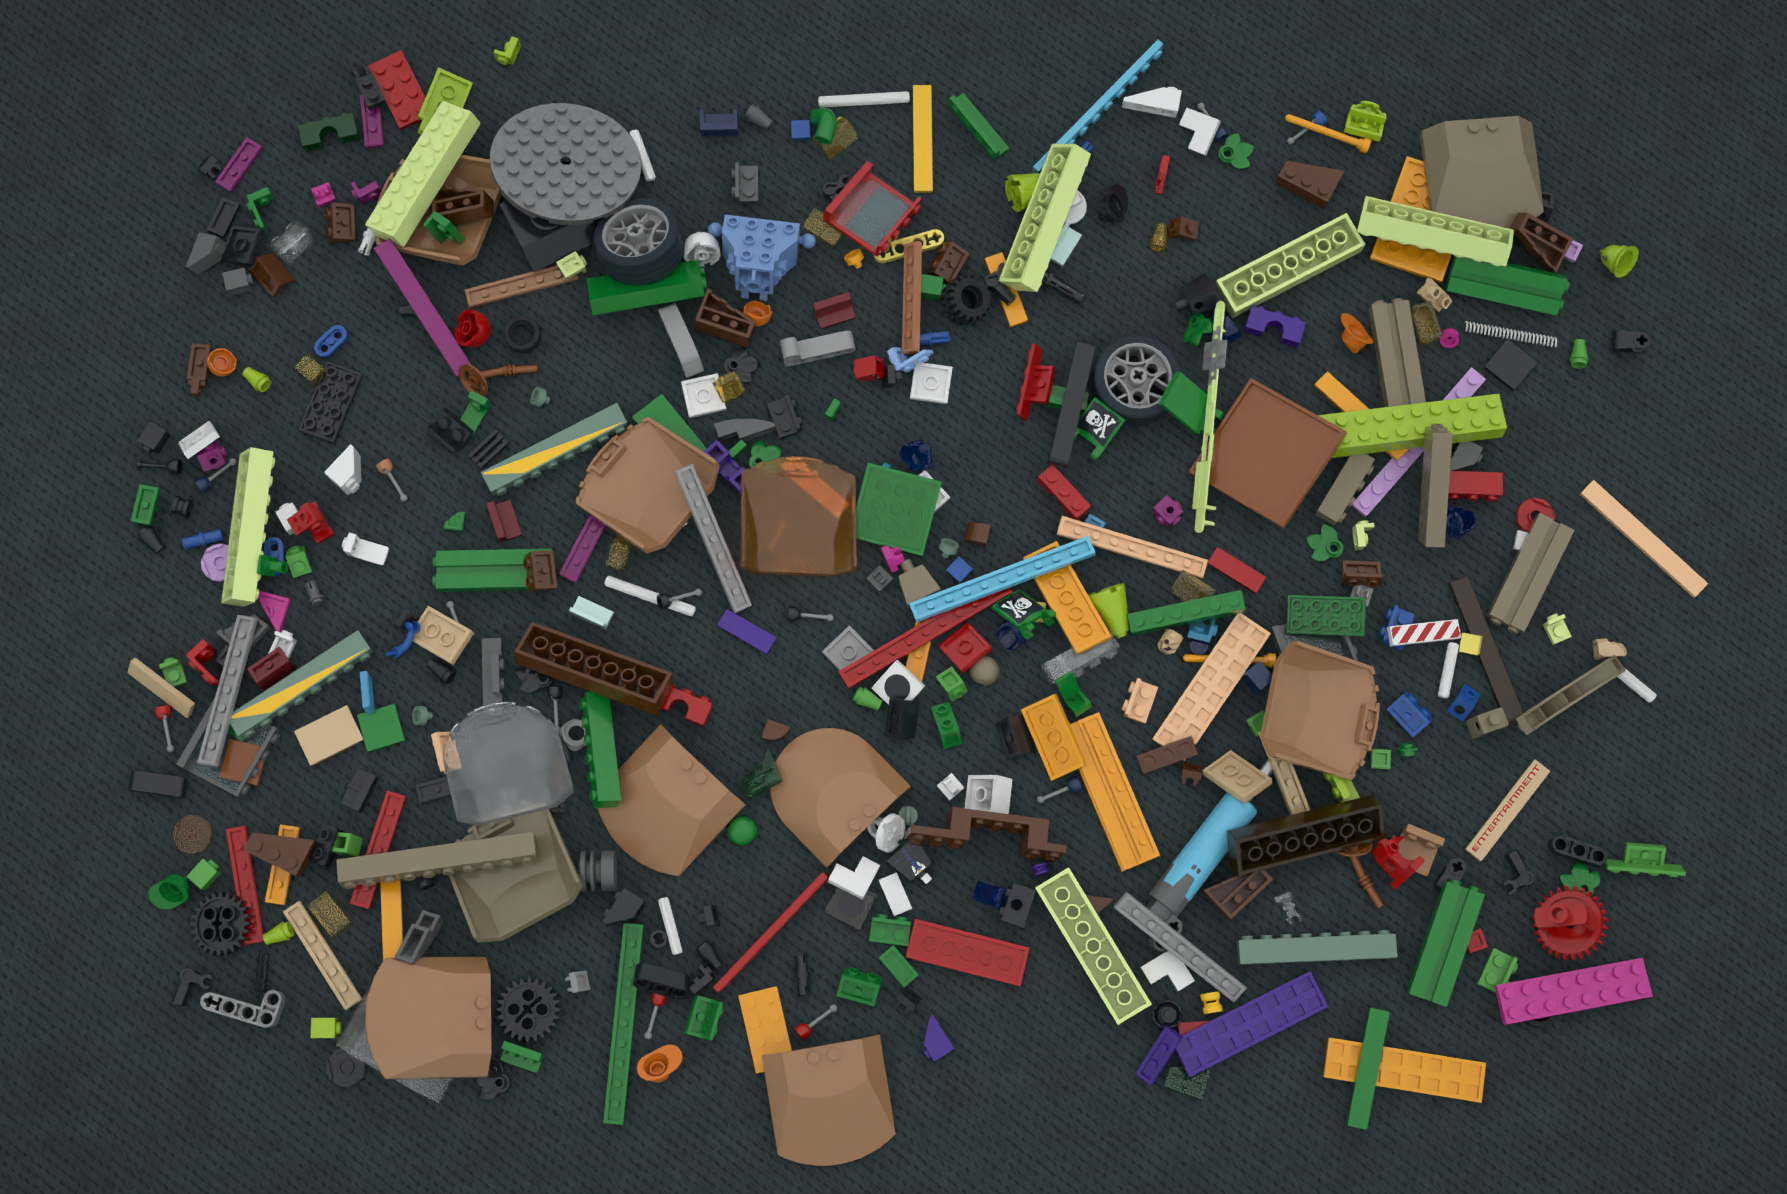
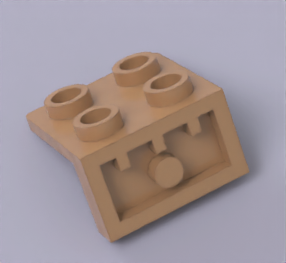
M1407 824L1403 827L1400 837L1403 836L1404 838L1398 843L1400 847L1399 853L1408 860H1415L1420 855L1425 862L1416 870V873L1428 876L1439 847L1443 846L1445 838Z

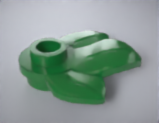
M1233 134L1226 139L1225 145L1219 149L1218 157L1222 162L1230 163L1237 169H1245L1250 167V162L1247 158L1251 155L1254 146L1240 142L1239 134ZM1224 153H1230V157H1226Z
M1201 313L1193 315L1183 336L1184 343L1190 341L1191 344L1198 347L1202 334L1213 332L1212 321L1209 318H1205Z
M757 441L752 446L749 468L754 473L765 471L769 474H775L782 469V466L777 462L781 455L780 447H766L762 441ZM758 461V462H761L762 464H761V465H758V464H756L755 462Z
M1326 524L1322 525L1321 534L1310 535L1306 538L1310 548L1315 550L1311 558L1316 561H1326L1330 557L1337 558L1343 552V544L1337 540V532ZM1330 546H1335L1337 551H1331Z
M1576 862L1571 874H1561L1560 880L1563 887L1567 885L1570 891L1574 885L1577 887L1578 892L1581 887H1585L1587 892L1591 891L1594 893V888L1600 883V876L1597 871L1589 873L1588 868L1584 864Z

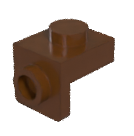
M1182 216L1172 219L1168 226V237L1171 239L1181 237L1195 241L1198 236L1199 222Z

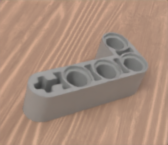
M676 303L658 309L686 378L703 372L704 369L699 354Z
M842 331L797 341L795 337L780 341L785 366H793L852 353L856 350L852 331Z
M268 991L264 995L260 1007L221 994L208 992L201 997L200 1003L205 1010L257 1026L272 1028L279 1022L285 1004V995L280 991ZM277 994L279 1001L277 1004L272 1005L271 997ZM212 999L214 1001L221 1003L219 1006L210 1004L208 1000ZM233 1002L234 1010L229 1013L226 1009L227 1005ZM248 1008H252L253 1016L248 1019L245 1012ZM270 1013L272 1015V1021L271 1023L266 1024L264 1022V1017L266 1014Z

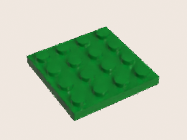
M868 462L849 537L883 546L888 545L891 548L899 547L902 551L923 556L942 481Z

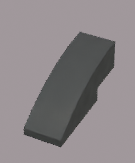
M732 419L714 423L720 442L738 436L739 441L741 439L747 441L776 431L773 422L759 419Z
M422 910L416 924L412 923L394 958L414 965L426 952L444 922L441 916Z

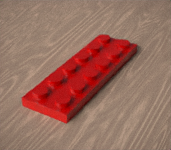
M915 919L905 958L1021 986L1029 947Z

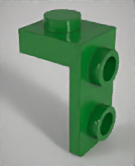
M1071 671L1055 681L1064 703L1076 717L1092 707L1091 702L1080 691L1074 674Z

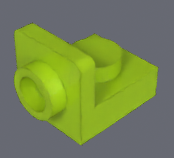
M511 36L510 41L505 44L504 52L494 50L497 62L503 65H507V63L514 64L521 47L519 39Z

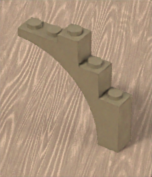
M1614 654L1517 717L1518 727L1526 735L1530 734L1559 713L1626 671Z

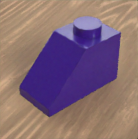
M934 1015L929 1017L923 1044L925 1049L922 1051L928 1060L936 1061L953 1050L954 1047Z

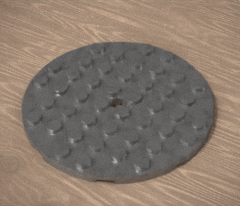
M551 103L526 109L510 118L500 128L491 146L490 170L493 181L496 182L502 196L521 212L535 219L539 217L549 220V223L582 225L592 223L593 220L602 217L607 218L618 212L630 201L640 180L641 159L632 137L611 117L581 105ZM561 161H562V162H564V161L569 162V161H570V164H569V165H567V164H566V165H563V164L561 163Z

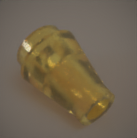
M1164 223L1156 224L1154 233L1149 241L1150 249L1155 252H1163L1167 247V225Z

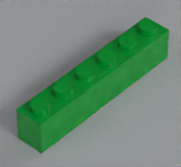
M1238 590L1127 615L1131 633L1133 635H1140L1247 612L1243 592Z
M590 691L586 692L583 698L580 699V710H583L582 728H585L586 734L584 735V746H587L588 752L586 753V764H589L590 770L588 771V782L591 783L590 801H593L594 808H615L621 802L610 698Z

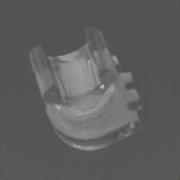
M1288 891L1275 896L1276 903H1284L1283 908L1284 911L1287 910L1288 924L1293 926L1291 921L1293 916H1296L1299 923H1301L1302 918L1294 909L1295 904L1291 902L1294 899L1292 892Z

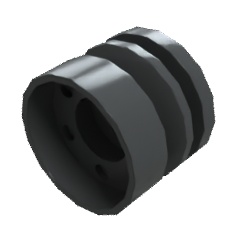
M594 850L591 851L590 859H588L587 851H581L578 874L583 883L582 892H588L589 883L592 892L596 891L597 883H601L603 892L616 891V850H602L600 859H597Z

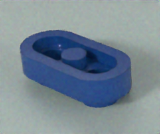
M341 325L332 326L315 342L314 350L316 354L321 358L332 356L347 341V331ZM337 334H342L341 338H335ZM323 347H328L326 352H322Z
M277 537L267 539L264 543V555L275 557L277 561H285L284 543ZM274 545H278L276 551H272ZM275 572V576H278V575L282 574V573Z

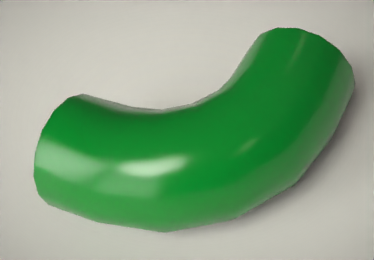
M814 109L810 114L811 123L817 127L814 138L823 144L830 145L836 132L837 118L831 109Z

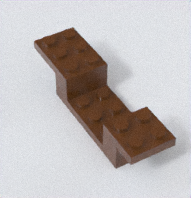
M952 807L946 814L945 829L911 825L905 832V840H909L911 844L919 845L921 842L929 843V846L932 847L947 845L949 849L954 850L960 849L969 841L970 828L981 829V827L989 828V831L999 832L1000 829L1008 830L1010 834H1019L1021 832L1020 855L1030 860H1035L1037 857L1044 858L1046 862H1056L1066 853L1067 846L1047 843L1049 819Z

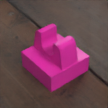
M329 182L311 189L318 207L336 201Z
M888 545L882 547L883 555L891 573L897 571V565L905 561L900 548L890 549Z

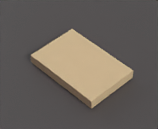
M427 606L418 620L421 626L420 631L414 635L412 642L454 665L474 632Z
M348 705L294 731L310 766L316 765L364 741Z
M1232 750L1203 769L1205 777L1243 804L1272 784V778Z

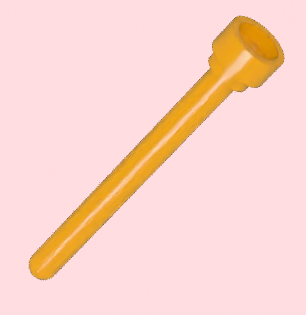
M1290 114L1285 116L1287 122L1354 145L1359 149V152L1366 154L1370 147L1371 139L1365 137L1357 139Z
M1276 653L1255 657L1251 664L1261 661L1268 669H1274ZM1185 654L1183 660L1185 662H1205L1209 655Z

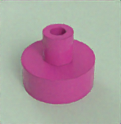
M1450 328L1443 330L1440 334L1441 345L1445 348L1457 346L1459 343V333Z

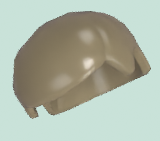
M984 656L970 667L969 673L972 680L976 683L989 686L998 680L1000 668L994 659Z

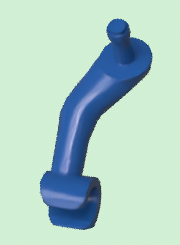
M413 621V625L410 622H406L405 628L409 631L405 641L399 646L393 647L391 652H386L385 656L392 655L394 658H398L406 652L412 644L414 635L420 631V624L416 621Z

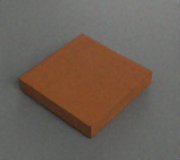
M230 739L219 777L241 782L261 746ZM261 760L257 767L260 770L255 779L250 778L248 784L259 785L265 764L264 761Z

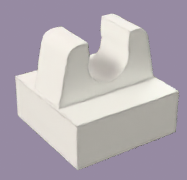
M952 773L937 785L949 801L964 789L963 785Z

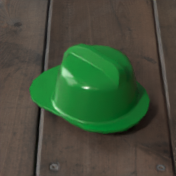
M172 874L153 885L148 892L152 904L158 908L169 910L188 900L189 896L188 877Z

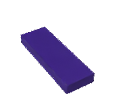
M728 609L717 625L719 628L766 655L777 637Z
M1168 1025L1165 1026L1135 1074L1149 1085H1153L1183 1039V1036Z

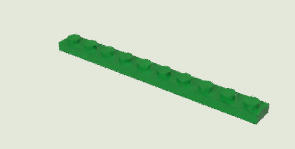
M623 924L603 1123L624 1125L637 988L633 985L635 966L640 963L644 925Z

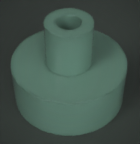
M536 387L531 394L530 403L541 407L543 403H549L550 397L546 396L547 392L545 389Z
M943 538L939 544V549L942 551V557L949 558V555H955L959 548L957 542L947 538Z
M425 706L414 707L412 720L415 725L424 726L427 720L432 719V712H428Z

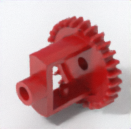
M1566 885L1564 892L1560 887H1557V894L1550 890V898L1544 895L1545 903L1538 901L1541 907L1534 909L1535 914L1532 916V919L1535 920V924L1532 927L1539 929L1534 932V935L1541 936L1537 939V942L1539 944L1544 943L1542 948L1544 950L1549 948L1548 953L1550 955L1556 952L1555 957L1558 959L1563 954L1565 961L1568 960L1569 956H1571L1573 961H1576L1577 955L1584 959V952L1591 956V948L1598 951L1596 943L1604 944L1600 937L1607 938V935L1602 931L1609 930L1608 926L1603 925V923L1609 922V919L1602 917L1607 914V911L1600 910L1604 904L1602 902L1597 903L1599 900L1597 896L1591 898L1593 894L1591 891L1585 894V889L1581 887L1578 892L1577 887L1574 885L1570 891ZM1575 925V927L1572 929L1568 928V926Z

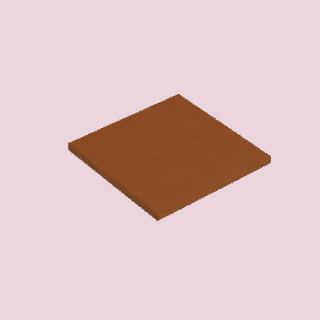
M1250 378L1214 432L1209 486L1284 529L1347 435V432ZM1209 442L1207 443L1206 461L1208 459ZM1202 452L1189 470V474L1194 477L1196 463L1201 462Z

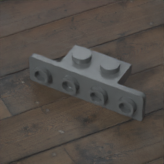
M501 638L482 639L484 715L503 714L502 689H505V678H502V670H505V661L502 659Z

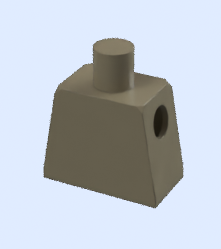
M910 559L900 564L904 573L898 576V581L907 608L910 607L909 603L940 592V587L923 565L914 568Z
M1502 707L1465 721L1472 739L1509 726Z

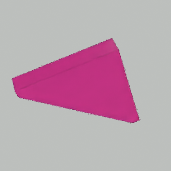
M259 591L258 598L275 630L281 633L291 599Z

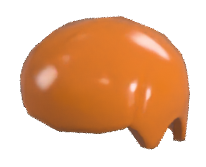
M751 301L744 306L743 314L753 320L755 326L758 327L764 326L769 322L772 311L770 310V305H765L759 301Z
M217 348L209 354L207 366L214 375L225 377L236 369L237 359L227 349Z

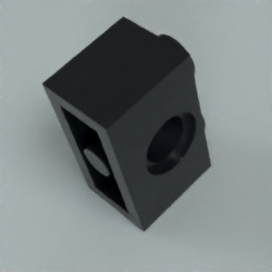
M1013 883L1012 887L1008 886L1004 896L1008 898L1006 905H1001L998 914L1001 917L1000 922L1023 929L1036 890ZM1013 900L1020 901V910L1015 911L1011 908Z

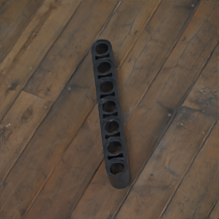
M1077 340L1048 464L1065 468L1068 466L1096 347L1094 343Z

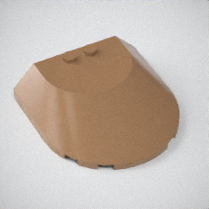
M837 728L812 730L790 742L777 758L770 782L771 798L779 818L826 868L894 801L911 788L869 743L852 732Z

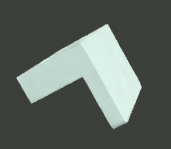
M1068 221L1062 228L1061 235L1050 258L1051 261L1061 267L1064 266L1082 237L1080 233L1069 227L1070 222Z
M578 596L573 608L570 607L569 609L572 615L606 630L614 614L613 611Z

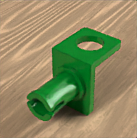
M259 555L257 574L275 577V572L285 574L288 571V563L286 561H277L275 557Z

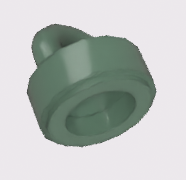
M906 806L899 811V816L904 819L905 826H911L917 821L918 814L915 808Z

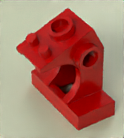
M316 501L311 504L308 502L301 505L300 510L287 519L296 536L306 530H310L317 544L335 535Z
M1394 835L1390 840L1385 838L1379 841L1372 853L1376 862L1394 879L1390 885L1396 890L1416 872L1425 860L1420 855L1415 860L1405 859L1399 853L1400 847L1398 845L1404 837H1396Z

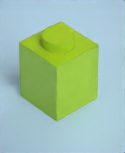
M311 1018V1038H338V1034L342 1033V1023L339 1022V1018Z

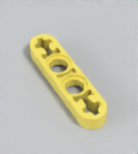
M934 229L892 241L889 247H892L893 256H890L891 253L889 252L885 254L884 258L881 255L878 257L874 255V258L879 263L904 258V252L897 253L895 247L897 245L904 246V244L918 239L923 242L922 252L938 248L944 242V234L940 230ZM933 235L940 237L937 243L935 240H931ZM925 237H927V241H928V240H931V241H929V243H928L929 245H928V246H926V239H925Z

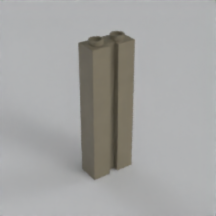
M1397 298L1393 299L1392 303H1384L1383 300L1373 302L1368 311L1384 407L1425 403L1426 399L1409 300Z
M1431 424V427H1425L1418 540L1425 547H1445L1453 433L1448 431L1447 427H1443V424Z
M1542 513L1535 516L1486 617L1490 618V622L1498 626L1502 624L1508 627L1507 630L1514 634L1525 632L1574 532V529L1562 523L1559 524Z

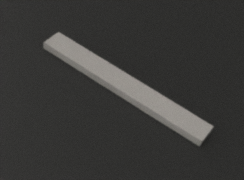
M693 464L674 471L733 613L752 606Z
M237 615L197 761L200 765L218 767L257 625L258 619L256 617Z
M1127 891L1115 904L1114 908L1232 1002H1235L1246 990L1247 987Z

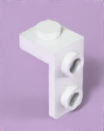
M349 533L342 543L343 551L348 556L382 566L389 552L388 547L360 539L353 533Z

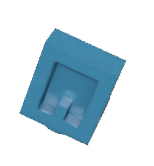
M1211 619L1209 625L1202 622L1189 624L1187 637L1210 643L1211 637L1216 636L1218 625H1215L1216 619Z

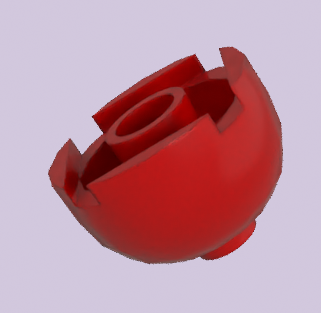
M471 309L463 311L457 319L459 321L458 328L455 327L454 329L455 339L458 344L464 347H480L490 336V322L479 311Z

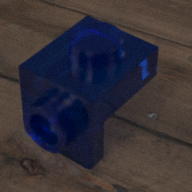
M977 881L972 899L1000 909L1007 890Z

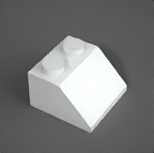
M351 444L324 472L347 495L355 493L361 483V456Z
M968 775L965 808L1009 814L1012 779L999 775Z

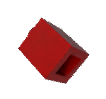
M869 356L854 360L855 366L853 371L857 379L867 382L884 378L883 359L877 356Z

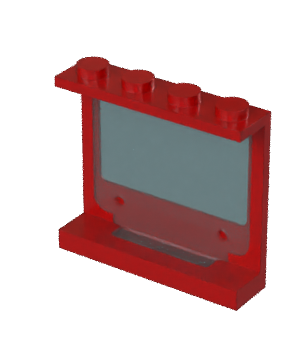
M867 161L825 209L822 220L878 257L881 252L885 253L888 250L892 239L896 240L898 238L901 228L908 226L911 216L918 214L921 209L920 202L922 198L918 196L913 202L871 174L873 164Z

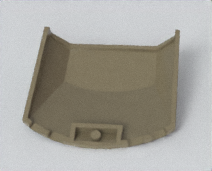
M1520 116L1444 121L1421 131L1420 142L1431 211L1510 229L1517 213H1529L1539 217L1544 212L1532 122Z
M527 803L522 804L521 807H508L473 825L467 830L469 832L467 836L462 840L457 839L455 842L534 832L536 836L538 860H534L533 863L522 864L519 862L514 863L510 867L498 865L489 870L477 868L472 872L456 871L454 874L449 875L473 938L477 942L503 941L572 904L583 887L577 869L546 803H539V805H529Z

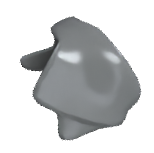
M572 719L560 728L559 734L570 750L578 751L584 747V737L579 741H574L569 737L568 732L573 726H580L582 728V721Z

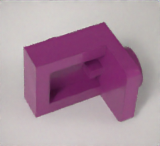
M354 181L351 183L353 186L351 190L356 200L360 199L362 204L367 201L376 200L381 193L376 181L360 190Z

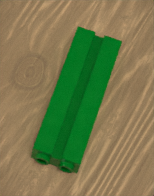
M1454 256L1445 288L1446 291L1557 315L1558 311H1561L1563 308L1564 300L1561 298L1564 292L1567 293L1569 282L1566 275L1508 262L1506 266H1494L1489 262H1477L1471 258Z
M699 259L680 262L667 276L649 284H623L615 281L608 275L587 279L589 301L593 315L705 296L704 288H707L704 266L700 267Z
M552 548L436 551V556H433V568H437V573L433 575V587H436L438 592L529 590L526 586L527 571L523 565L525 555L531 551H552Z
M1450 879V882L1445 880L1443 882L1406 990L1411 995L1445 1007L1448 1005L1485 894L1480 893L1481 889L1469 885V888L1462 887V882Z

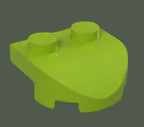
M1361 101L1357 105L1353 104L1346 119L1344 132L1380 142L1386 121V113H1382L1379 110V105L1370 101Z

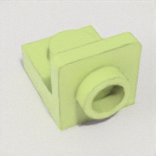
M575 251L557 261L556 264L567 280L581 271L584 274L587 262L582 255L578 256Z
M1359 521L1352 528L1355 551L1363 550L1366 547L1368 535L1364 531L1372 530L1375 527L1374 523Z
M1556 613L1547 617V622L1543 624L1552 645L1572 637L1563 620L1566 618L1564 614L1558 616Z

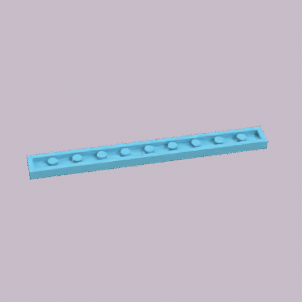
M1157 40L1056 144H1075V139L1079 135L1083 136L1088 130L1087 126L1091 122L1093 124L1096 123L1101 116L1100 113L1103 110L1107 111L1112 106V101L1116 97L1120 98L1126 91L1125 88L1128 85L1132 86L1138 79L1137 75L1140 72H1146L1150 67L1149 63L1153 59L1156 61L1162 55L1163 43ZM1049 151L1033 166L1032 173H1041Z
M1089 536L921 598L909 603V606L917 623L1095 556V550Z

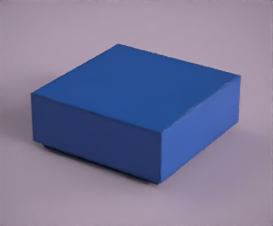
M810 120L791 121L792 140H810Z
M960 557L946 569V572L959 584L973 571Z

